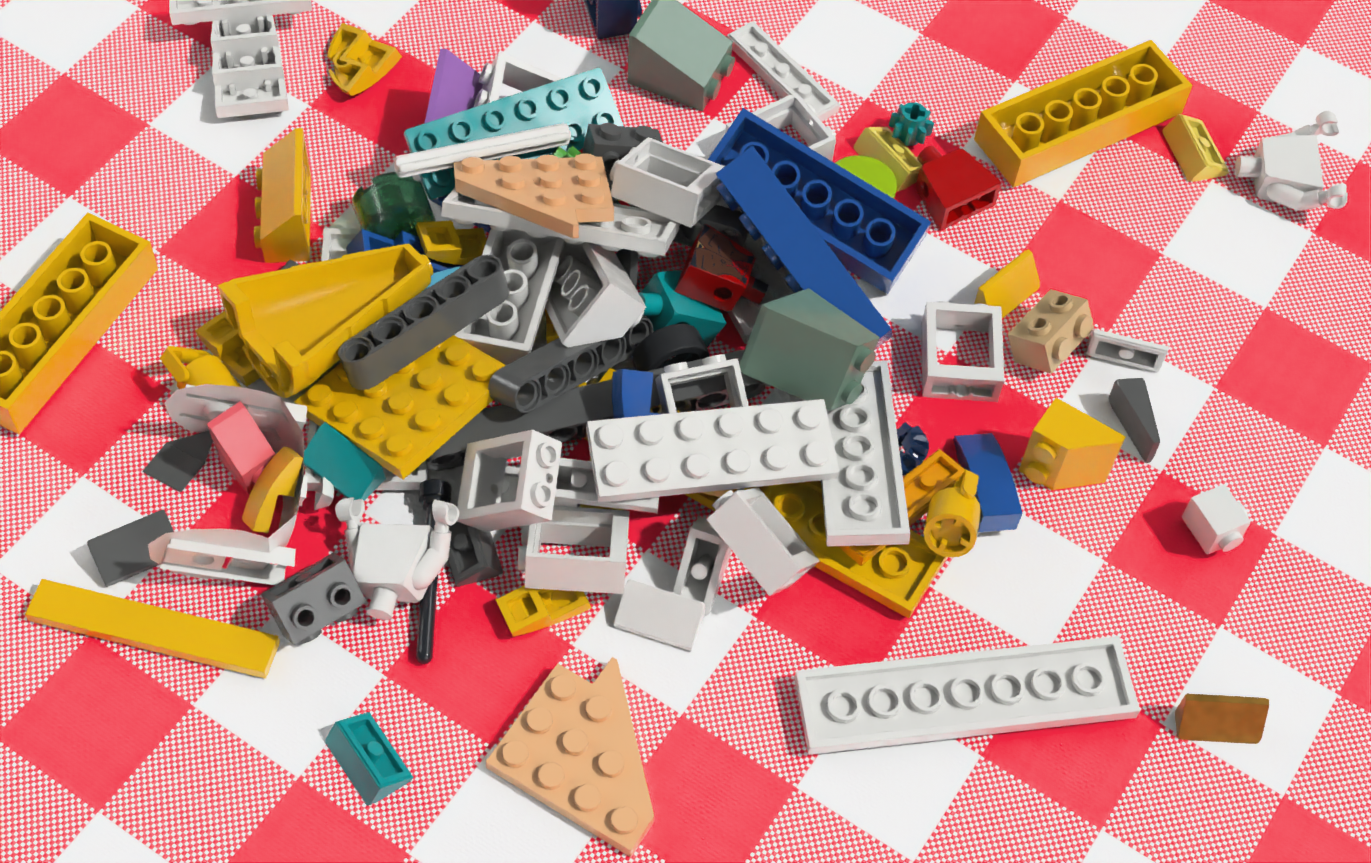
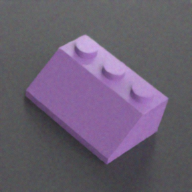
M440 49L424 123L474 108L476 97L483 88V84L479 83L480 73L448 49Z

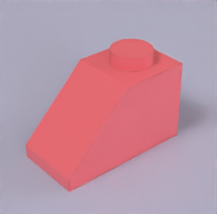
M239 401L208 422L207 427L222 464L250 495L257 479L276 454L246 407Z

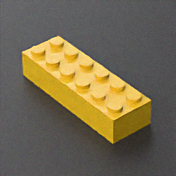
M1148 40L981 111L974 140L1014 188L1171 119L1178 114H1182L1193 85L1152 40Z
M87 212L0 311V426L19 435L155 274L158 266L150 241Z

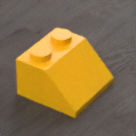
M1056 397L1033 429L1018 471L1025 474L1032 482L1042 484L1051 490L1105 483L1126 436Z

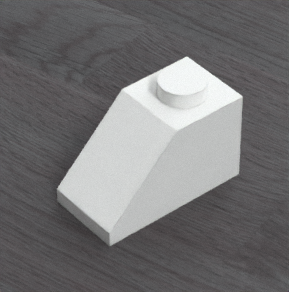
M699 517L690 528L673 593L705 603L704 614L709 616L728 565L731 549L706 518Z

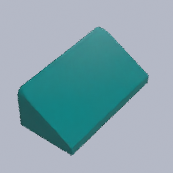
M326 422L318 428L304 451V465L322 479L325 477L346 498L354 497V500L363 499L365 501L386 480L383 468L378 462Z
M370 712L336 721L325 739L326 745L367 806L377 803L411 782L414 778Z

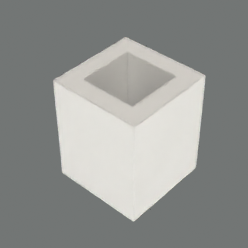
M1226 484L1191 497L1182 515V519L1207 555L1220 549L1223 552H1227L1239 546L1243 542V535L1251 523L1246 508L1242 503L1237 502Z

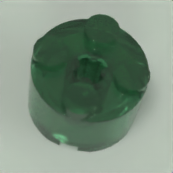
M396 172L378 175L372 178L373 185L365 190L361 186L352 198V208L360 230L364 229L393 240L401 231L418 236L415 228L417 222L436 221L423 184L420 180H414L413 176L400 178Z

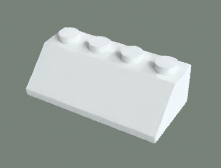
M491 228L482 255H494L500 259L510 294L502 304L457 332L455 336L505 365L531 353L565 245L563 238L554 236L538 238L528 235L526 231L515 229L498 231Z
M565 242L545 305L562 344L569 348L623 337L629 328H634L640 322L646 305L614 251L603 249L599 244L588 242L571 244Z

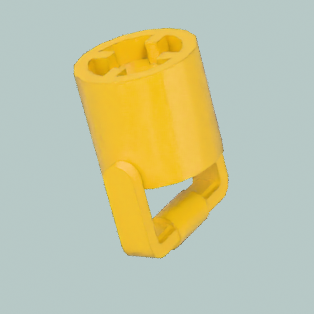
M168 346L160 357L162 363L177 381L178 389L185 388L186 384L193 386L213 384L241 387L219 357L211 355L207 351Z
M967 469L961 474L953 488H945L938 491L931 498L923 531L924 541L932 551L944 557H960L967 554L973 549L977 540L981 509L975 494L979 476Z

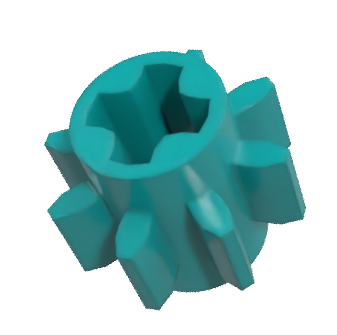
M915 102L905 105L899 104L897 113L891 114L889 126L894 128L892 137L899 138L907 146H913L918 143L924 144L925 137L931 136L935 123L929 120L931 111Z

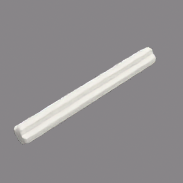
M561 123L396 156L394 168L397 176L404 178L453 168L454 162H459L469 157L493 160L568 145L571 133L568 125Z

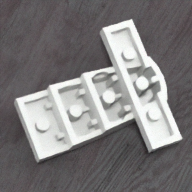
M169 0V14L172 25H194L199 22L212 21V76L215 86L217 118L289 111L286 83L273 15L286 13L295 15L312 11L311 0Z

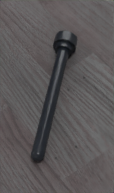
M428 479L420 484L419 502L422 504L423 510L426 511L425 525H430L433 530L435 527L432 512L433 501L436 499L451 503L452 486L447 481ZM438 575L428 586L419 605L416 659L421 664H428L433 658Z

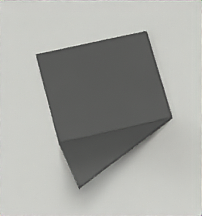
M205 431L166 442L142 472L182 492L206 462L213 443L210 432Z

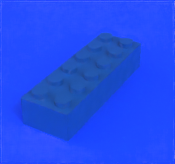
M742 108L708 160L726 166L753 146L844 267L888 295L926 237L931 221Z
M753 146L716 173L721 183L716 187L719 194L732 211L737 208L741 210L743 214L738 218L754 241L761 237L766 243L761 248L775 269L778 271L784 267L789 275L784 279L793 293L808 288L879 336L880 338L875 349L893 337L890 326Z

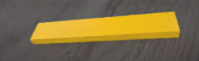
M41 579L25 613L28 621L264 679L267 678L280 644L279 636L46 579Z

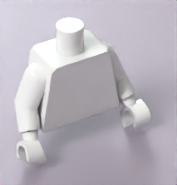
M1325 110L1316 116V123L1311 126L1307 124L1291 133L1261 139L1254 157L1240 155L1237 157L1235 164L1236 177L1254 178L1255 194L1259 199L1276 202L1297 211L1313 210V208L1322 207L1325 203L1333 209L1343 208L1348 198V192H1346L1347 184H1336L1327 191H1322L1324 184L1317 138L1320 134L1325 136L1339 134L1336 115L1329 110Z
M345 498L336 504L337 518L341 522H346L347 526L344 532L349 550L350 569L362 593L368 599H371L367 611L370 616L380 620H390L396 602L417 603L423 599L428 586L433 582L449 558L452 533L449 531V526L454 525L459 517V510L453 503L436 499L433 501L434 530L430 525L360 523V518L365 510L363 499Z

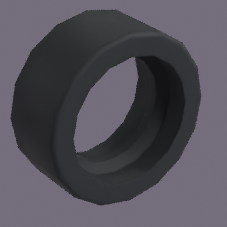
M673 324L660 328L646 336L637 345L633 353V364L637 371L646 372L676 363L710 357V353L699 331L694 326Z

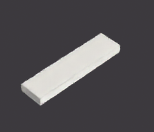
M754 21L727 35V38L733 41L732 50L782 98L797 92L806 103L812 105L816 115L822 122L839 112L840 103Z

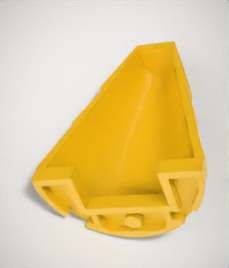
M408 243L346 254L341 258L296 265L288 269L235 278L217 286L233 330L238 328L239 336L245 344L242 349L251 365L275 394L282 398H289L311 385L340 360L338 350L345 341L425 290L431 283L433 267L426 255H421Z

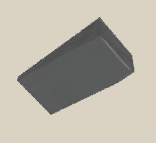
M1143 378L1117 379L1108 397L1109 403L1144 462L1151 463L1161 441L1146 382Z

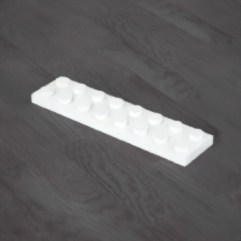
M1120 636L797 670L794 677L808 755L1137 718L1140 713Z

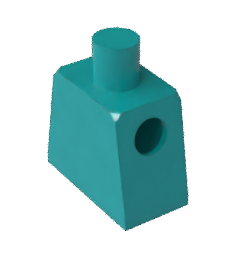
M682 270L663 271L654 274L644 289L638 292L646 305L643 316H647L652 322L653 331L655 332L660 328L673 324L692 325L699 331L706 347H708L727 324L720 309L675 292Z

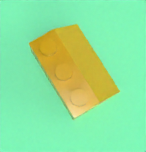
M295 128L263 153V168L256 169L257 189L262 190V197L255 198L256 218L261 219V226L254 227V241L256 248H262L265 263L288 262L289 260L294 262L310 261L311 171L303 128Z

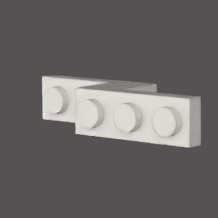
M560 458L554 506L577 508L580 507V504L652 513L658 512L659 497L598 503L591 461ZM506 466L500 503L516 499L520 467ZM546 475V481H547V482H549V477H548V475Z

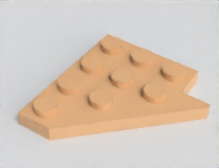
M579 154L571 158L542 155L537 159H520L516 156H506L500 160H483L477 157H469L462 161L454 162L456 192L570 238H579L578 223L614 221V205L602 157H596L592 154Z
M612 657L593 684L557 663L486 760V768L631 857L654 823V812L618 660Z

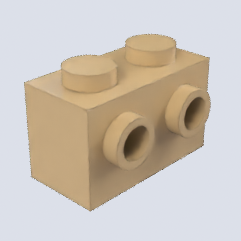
M1050 289L1008 333L1015 363L1052 374L1094 329L1088 299Z

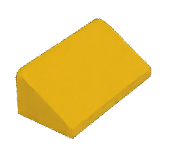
M1029 249L1025 250L978 287L974 304L982 303L988 306H1001L1003 319L1040 288V279L1033 253Z

